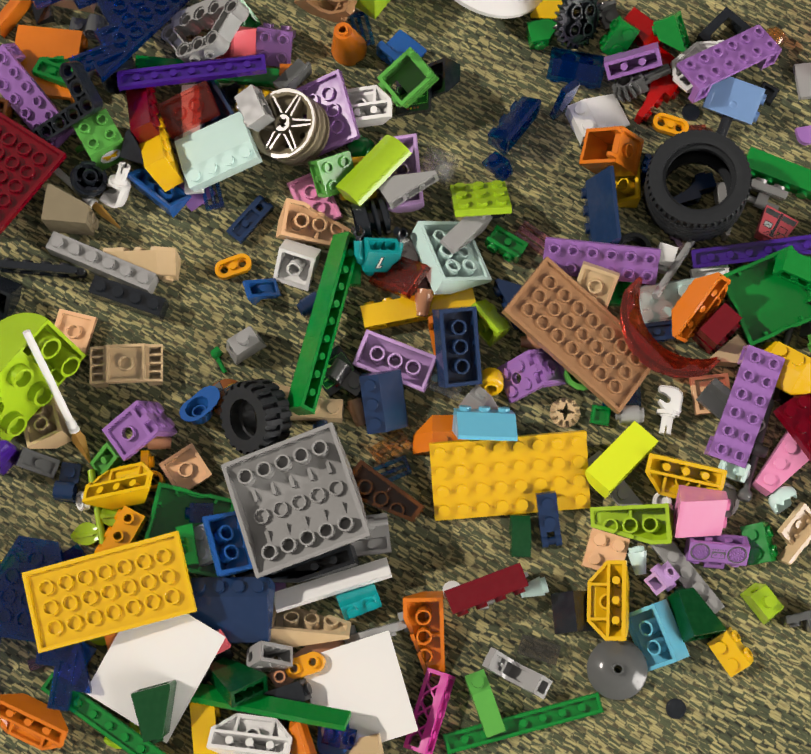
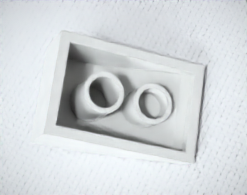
M614 94L580 100L568 105L565 113L580 145L584 143L587 129L630 126Z

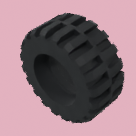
M261 378L235 383L223 397L224 401L221 403L222 412L220 413V418H222L223 422L221 424L222 429L225 430L224 435L226 439L230 440V445L241 454L247 455L284 441L290 435L291 431L289 429L292 427L290 417L292 412L289 410V401L285 399V393L279 390L280 387L268 379Z

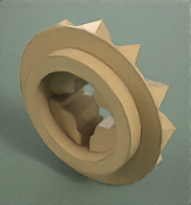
M568 397L557 399L550 408L551 420L562 428L574 426L581 415L580 406L577 405L575 400ZM565 405H567V410L571 414H568L564 420L563 413L559 411L563 410Z

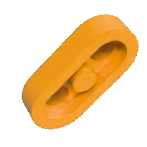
M658 113L652 120V127L656 132L673 137L678 133L687 132L689 129V124L686 120L666 113ZM658 122H662L664 126H659ZM679 127L681 131H677L675 128Z
M240 253L220 260L215 265V273L222 280L242 275L251 269V259L247 254ZM241 262L246 263L244 267L239 266ZM227 268L228 272L222 273V269Z
M310 652L293 658V666H297V671L293 672L292 667L286 668V674L292 679H300L320 672L325 667V657L320 652ZM313 658L316 660V664L314 666L311 664V660Z

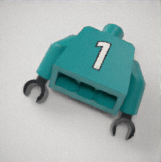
M360 225V230L357 233L354 226L351 227V232L356 238L354 240V255L357 263L361 265L366 275L372 276L375 272H387L393 264L401 259L404 245L402 240L408 236L407 230L403 227L401 230L399 227L394 228L393 234L397 239L364 237L363 240L361 238L364 236L365 230Z

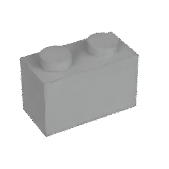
M249 85L234 97L237 102L236 107L243 115V122L248 129L251 128L259 132L275 120L262 90L254 85Z

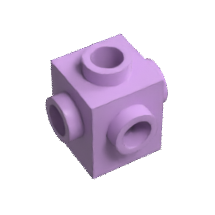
M667 561L662 566L658 563L651 568L652 574L645 578L644 581L657 596L664 590L669 592L677 585L675 581L681 576Z

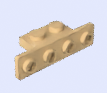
M800 502L777 530V533L788 544L777 557L779 562L791 565L811 540V509L805 503Z

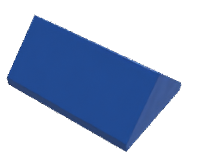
M144 167L128 173L127 178L130 180L131 185L172 218L177 215L192 197L191 195H186L184 190L178 185L164 192Z
M235 511L203 516L202 521L217 576L231 577L253 569Z

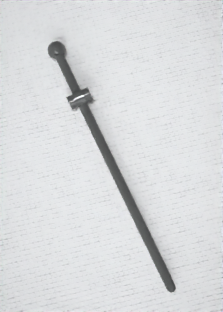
M794 328L785 331L783 344L790 345ZM775 389L764 416L766 426L758 433L751 451L749 462L751 465L750 475L744 482L743 488H740L737 492V498L742 502H749L752 499L750 489L759 457L765 458L768 452V447L763 446V441L774 404L773 396Z

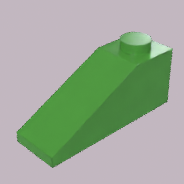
M484 669L466 675L465 683L486 738L505 732L506 730Z

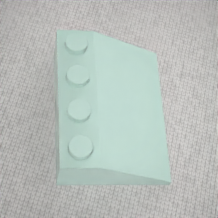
M240 112L174 141L182 172L191 190L198 191L263 162L252 134L245 126L243 115Z
M418 221L410 234L434 295L453 294L492 281L475 240L469 242L455 254H452L440 243V240L459 221Z

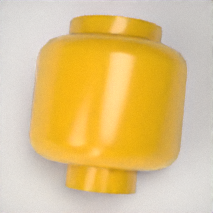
M492 367L482 370V384H479V386L485 389L491 396L498 395L504 387L502 372Z

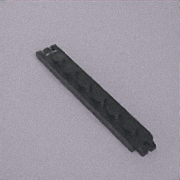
M11 258L0 260V272L74 279H85L88 277V273L84 268H77L68 263L55 265L48 261L34 263L27 259L22 260V262Z

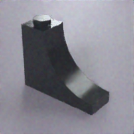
M305 678L269 690L262 695L304 702L312 698V688ZM278 719L286 729L288 720Z

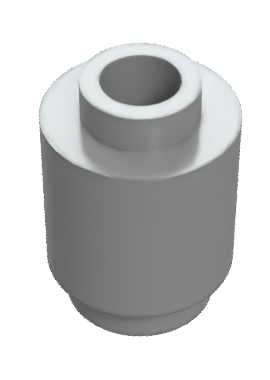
M625 405L619 414L615 413V419L619 420V424H632L634 421L638 424L643 423L644 407Z

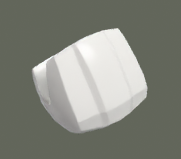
M119 162L116 174L111 175L108 179L107 186L115 189H108L99 199V201L109 207H122L127 201L131 189V182L127 176L131 166L127 164L125 168L126 162Z
M660 385L658 392L667 396L670 402L665 403L661 399L658 400V405L662 408L657 409L656 412L657 415L662 417L659 434L664 435L665 427H667L666 435L670 436L673 419L679 418L681 413L683 392L677 387Z

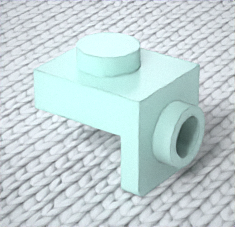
M721 460L718 468L727 470L726 478L744 483L750 475L751 465L747 463L746 467L742 468Z

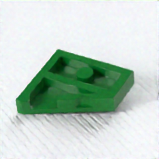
M79 55L73 59H64V56H56L54 58L40 57L32 69V75L67 87L59 72L60 65L70 61L82 62V58Z

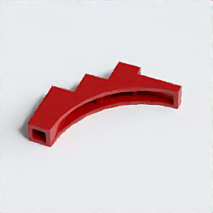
M633 7L624 20L640 30L634 42L639 48L658 42L663 65L669 64L671 68V61L675 57L665 51L663 47L666 44L659 41L657 36H654L652 30L654 21ZM655 67V68H652V69H648V72L651 71V70H654V69H656V68H658V67ZM670 74L648 83L649 91H647L646 100L634 119L637 124L640 125L643 121L647 122L653 113L651 111L654 108L658 109L663 101L668 103L671 99L675 100L680 94V87L673 81V77Z

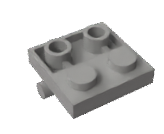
M760 177L751 179V190L758 194L756 197L749 195L747 202L762 210L767 205L778 210L779 206L768 202V199L771 197L778 201L785 200L789 193L784 191L785 187L778 184L771 186L766 184L767 180Z
M387 513L366 515L371 536L351 543L355 548L357 557L392 553Z

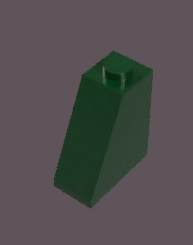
M684 586L678 587L673 590L674 593L667 597L683 643L713 638L726 631L723 623L694 588L685 589Z
M227 657L212 662L207 670L208 680L231 708L268 691L267 675Z
M176 680L138 689L131 693L143 743L151 741V744L163 741V737L169 733L177 684Z

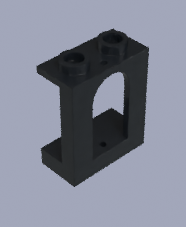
M726 7L698 34L695 42L711 41V35L722 24L727 26L736 35L752 27Z

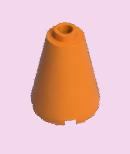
M338 23L333 32L332 56L341 65L354 66L360 60L362 61L367 53L366 41L348 23Z

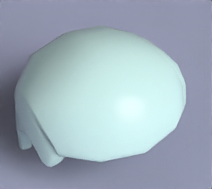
M781 486L770 494L768 503L773 512L779 514L790 507L792 504L791 497L797 498V491L791 486Z

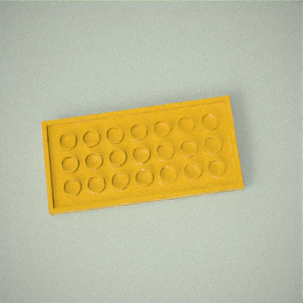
M586 430L518 435V441L456 440L429 443L435 521L537 513L535 493L549 491L556 492L558 511L591 507L590 485L585 475V471L588 468Z
M179 531L22 573L38 653L197 611Z

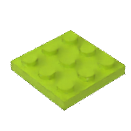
M494 180L485 183L476 181L470 184L456 183L455 185H450L455 217L512 213V205L505 181Z

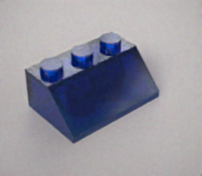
M552 47L546 79H550L554 83H559L560 81L567 82L571 86L584 85L588 89L600 88L605 69V56Z
M523 96L519 101L515 100L510 107V112L500 118V124L489 131L488 144L506 156L538 117L542 101Z

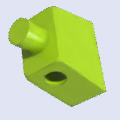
M755 582L740 594L763 625L784 609V606L766 584Z

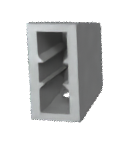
M248 326L227 340L226 350L237 365L267 345L257 330Z
M259 641L247 648L246 666L267 673L293 667V646Z

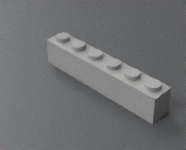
M53 231L45 246L53 256L115 282L153 294L159 282L156 273Z

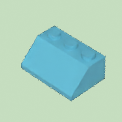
M460 405L459 408H454L452 431L458 439L518 441L516 415L509 407H498V410H495L489 406H479V409H471V406Z
M667 599L629 613L628 630L634 644L645 656L648 672L690 656L685 643H683Z

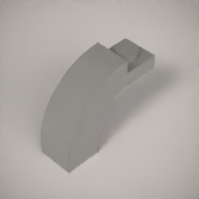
M492 647L482 664L488 671L543 700L552 684V681L544 675L519 664Z

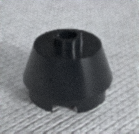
M83 161L70 172L72 189L81 198H94L106 189L107 174L105 170L102 171L101 168L96 166L95 162Z

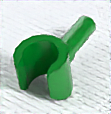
M216 346L211 350V356L218 363L224 374L227 370L220 359L224 353Z

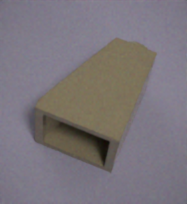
M47 184L41 220L50 232L94 236L95 230L99 228V219H97L91 207L58 187Z

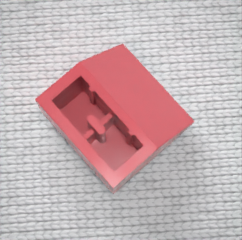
M240 26L230 42L228 51L216 57V59L256 55L257 28Z

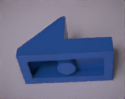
M276 278L244 280L242 282L247 298L253 305H256L263 299H274L281 296Z

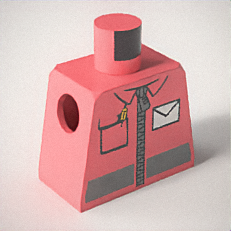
M767 205L761 213L754 238L761 241L788 237L799 221Z

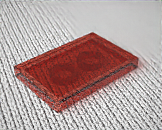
M206 80L157 105L169 137L172 139L221 115Z
M401 256V259L393 264L387 272H375L368 282L375 287L410 299L429 272L430 267Z

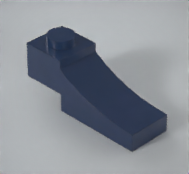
M712 172L696 174L691 182V186L673 198L685 207L699 203L702 198L701 195L713 192L717 186Z

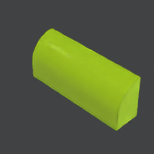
M386 134L335 187L346 200L361 206L412 153L401 141Z

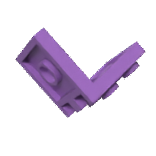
M542 348L529 349L497 368L503 374V388L509 403H515L543 387L567 384L564 379L565 368ZM518 373L521 376L520 383L517 381L516 378Z
M140 400L132 403L102 429L123 461L130 459L156 436L172 437L177 433L175 423L164 414V408L160 403ZM127 428L132 429V436L129 439L125 436Z

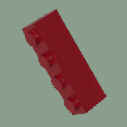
M155 87L126 90L130 131L140 144L160 135L159 126L161 124L157 116L159 111L156 107L158 102L154 94L156 92Z
M517 563L445 590L444 595L452 615L457 614L460 617L468 614V609L476 607L477 610L487 607V602L495 600V603L507 599L506 595L514 593V596L526 592L525 588L529 584L521 564Z

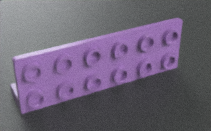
M756 25L678 62L676 67L693 85L688 97L693 104L707 97L712 85L754 64H757L760 70L773 65L782 49L761 25Z
M15 43L2 44L0 46V93L5 99L9 100L11 107L29 129L33 130L60 111L21 65L20 62L26 56ZM72 128L50 144L59 148L71 135L77 133Z
M546 237L543 259L548 256L569 276L578 277L583 261L620 273L618 281L656 285L661 249Z
M751 345L743 346L737 362L740 365L715 435L709 438L704 452L705 455L721 459L742 468L746 467L785 358Z

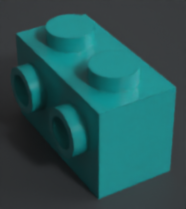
M374 583L336 595L345 620L382 607Z

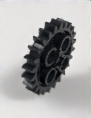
M562 0L563 4L557 5L559 11L555 12L557 18L553 19V21L557 23L553 29L557 30L554 35L558 37L557 41L561 42L562 46L578 50L579 47L584 48V44L589 45V39L594 40L593 33H598L596 28L601 26L598 20L602 19L599 14L603 11L599 9L601 3L597 2L598 0Z

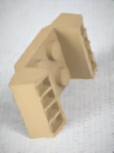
M112 344L90 347L89 384L95 388L109 387V384L147 382L149 386L163 385V344Z

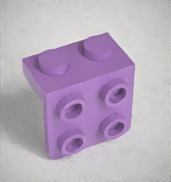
M263 23V26H258L256 55L265 54L266 65L280 67V64H291L293 38L296 36V30H293L292 26L281 25V28H277L272 23Z

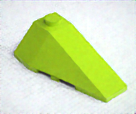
M669 503L590 507L592 528L651 545L672 544L674 516L673 505Z

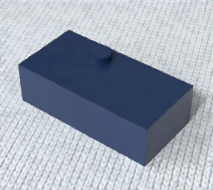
M476 306L433 309L438 386L449 388L482 384Z

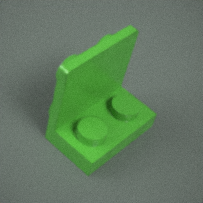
M344 151L323 159L308 161L318 197L327 198L339 194L340 192L335 186L354 168L350 151Z

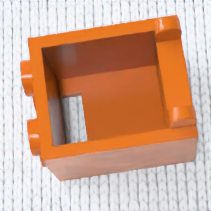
M624 126L587 129L579 164L594 174H598L609 166H614L615 176H636L644 140Z

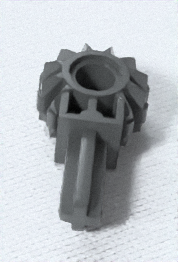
M664 64L645 74L641 71L619 77L614 80L612 85L613 94L622 103L630 102L632 99H636L638 95L649 91L648 83L670 74L671 68L669 64Z

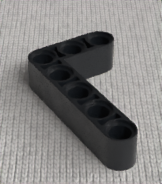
M79 61L62 63L59 68L60 75L75 102L31 130V132L49 143L73 128L72 125L96 114L103 107V101L83 64Z

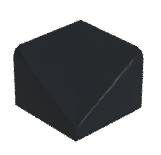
M49 0L31 4L37 25L55 22L52 5Z

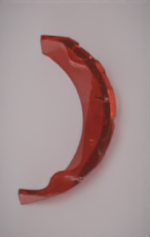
M639 276L625 289L620 307V326L625 342L631 352L649 369L669 377L691 378L706 375L721 362L719 356L708 359L683 357L664 348L650 334L640 310L639 299L643 276Z

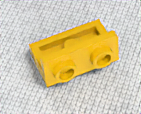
M731 627L707 643L730 677L749 667L754 661L751 650L742 644L740 635L736 630H732Z

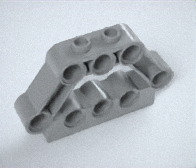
M204 0L172 14L171 24H168L162 30L161 38L174 48L176 56L185 63L210 60L228 51L230 42L241 24L249 16V9L240 0ZM203 29H211L204 37L197 36L192 42L186 40V36L191 34L195 36Z

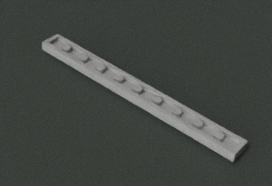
M600 450L588 459V467L602 454ZM624 480L610 494L618 506L643 505ZM673 541L672 544H649L662 562L668 561L681 576L677 579L681 586H684L685 589L694 588L714 614L725 607L691 563L686 561V557Z

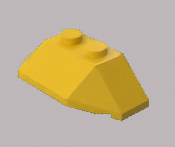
M780 341L765 343L761 348L762 350L785 358L775 387L790 395L811 393V357Z
M649 453L645 473L659 495L676 499L679 485L722 491L727 470L672 456Z
M144 462L111 468L98 476L93 482L86 484L82 502L87 505L110 510L123 508L124 505L128 507L145 503L150 490L153 472Z
M606 560L587 582V622L605 641H626L630 585L626 560Z

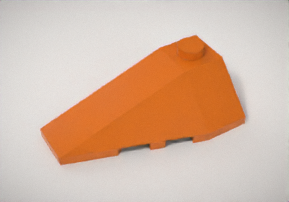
M423 591L403 597V619L409 630L424 674H426L427 668L445 673L443 591Z

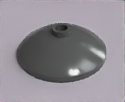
M603 641L592 650L588 658L587 675L593 688L606 698L613 700L628 699L642 689L647 679L648 666L645 656L630 641ZM616 665L621 666L622 670L620 673L614 671Z

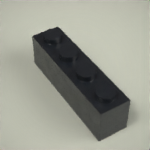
M98 275L94 276L88 290L91 297L96 300L163 322L169 307V303L165 298Z

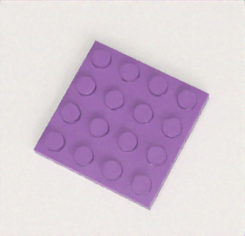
M339 69L296 89L318 102L328 115L330 123L329 138L319 156L361 138L344 78Z

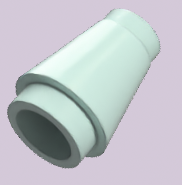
M644 545L629 547L627 554L635 575L647 574V550L644 549Z
M537 577L529 581V586L525 588L526 592L521 593V597L545 596V593L549 592L545 577Z

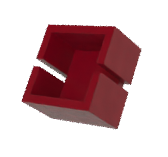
M724 303L698 330L692 340L708 354L712 350L717 352L741 326L739 322L742 317Z

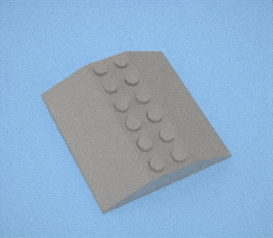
M332 422L221 464L257 579L371 536L360 492Z

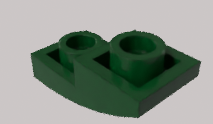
M510 514V556L531 557L530 515Z

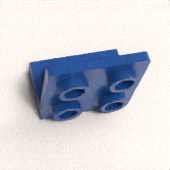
M399 30L386 44L380 41L376 45L377 56L389 66L409 47L414 49L421 58L427 53V50L402 30Z

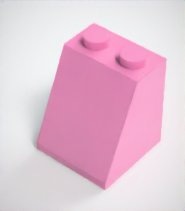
M679 485L673 513L674 537L720 536L722 528L726 529L727 517H725V513L730 510L731 499H728L727 492Z

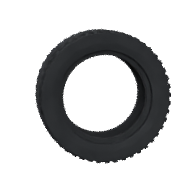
M688 130L664 141V144H661L656 149L655 154H653L650 160L644 183V204H646V210H648L651 220L655 222L654 224L658 225L660 230H663L666 234L668 233L671 237L688 242L711 240L727 232L740 217L751 190V168L749 167L750 164L747 161V157L744 156V152L730 138L710 130ZM683 165H705L715 170L721 176L726 186L727 196L722 202L711 208L691 209L681 205L671 196L666 185V178L672 171Z

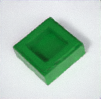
M592 404L589 424L609 427L611 409L606 406Z

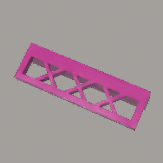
M427 668L413 713L418 731L406 735L404 748L422 754H433L456 677ZM431 675L441 676L438 685L432 688L429 682ZM431 693L433 703L426 707L423 702L424 698ZM425 713L427 722L424 726L420 727L417 722L418 717ZM417 733L421 738L419 748L410 745L412 736Z

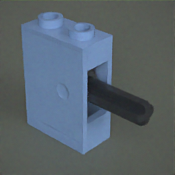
M730 76L712 85L701 108L722 115L716 132L726 137L733 120L749 126L753 122L756 123L760 112H757L759 105H763L767 97L764 94L766 89Z

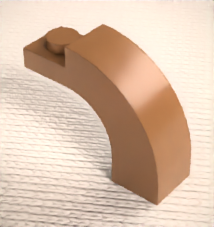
M294 0V3L312 15L331 22L341 23L346 22L347 17L353 14L357 0Z

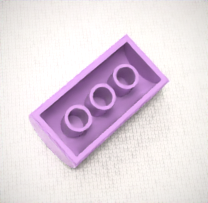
M417 134L393 136L401 141L412 154L388 178L394 175L421 172ZM423 190L392 210L387 204L388 210L394 213H404L421 209L424 206Z
M366 329L352 365L369 372L401 369L403 385L424 393L437 362L436 356Z

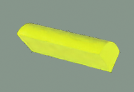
M634 421L586 469L585 475L589 484L606 499L655 448L658 440Z

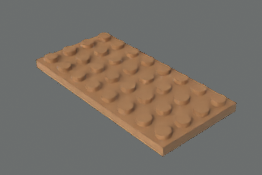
M548 256L543 259L501 312L616 414L622 411L660 359L656 352Z

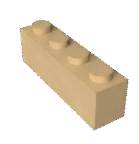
M275 383L280 387L279 390L285 393V399H287L291 387ZM319 396L315 414L299 416L292 412L290 420H327L328 422L343 423L344 401L343 399H327Z

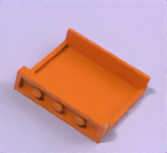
M18 25L15 44L26 56L20 62L48 98L70 100L71 104H73L75 100L67 87L33 76L32 69L40 57L54 58L56 56H64V59H73L79 55L84 66V49L88 48V39L83 31Z

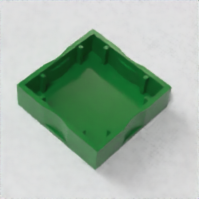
M792 245L723 274L731 280L725 296L730 307L742 317L739 322L741 325L739 328L747 345L753 346L779 333L811 321V291L772 275L777 254L786 249H794Z
M158 482L144 540L174 532L176 530L175 527L191 523H193L194 527L203 524V516L232 512L235 510L232 500ZM214 563L207 566H199V564L187 565L188 572L208 577H219L217 576Z

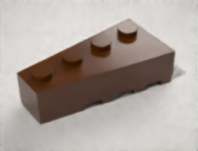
M361 459L352 470L362 502L413 523L425 509L424 505Z

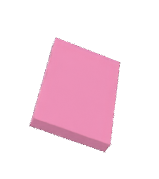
M311 173L287 183L294 200L308 203L310 207L323 212L325 216L334 221L343 218L334 196L327 198L318 197Z

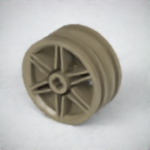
M283 88L268 94L265 99L275 120L259 132L251 129L253 140L258 149L265 155L288 166H302L308 164V161L316 159L325 148L330 133L329 118L324 108L318 102L296 89Z

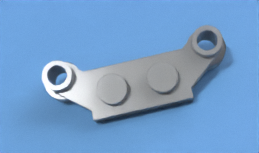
M403 611L397 613L399 621L360 632H356L355 625H351L350 637L344 640L345 644L385 631H389L391 637L397 635L396 631L404 629V632H408L409 630L403 619Z

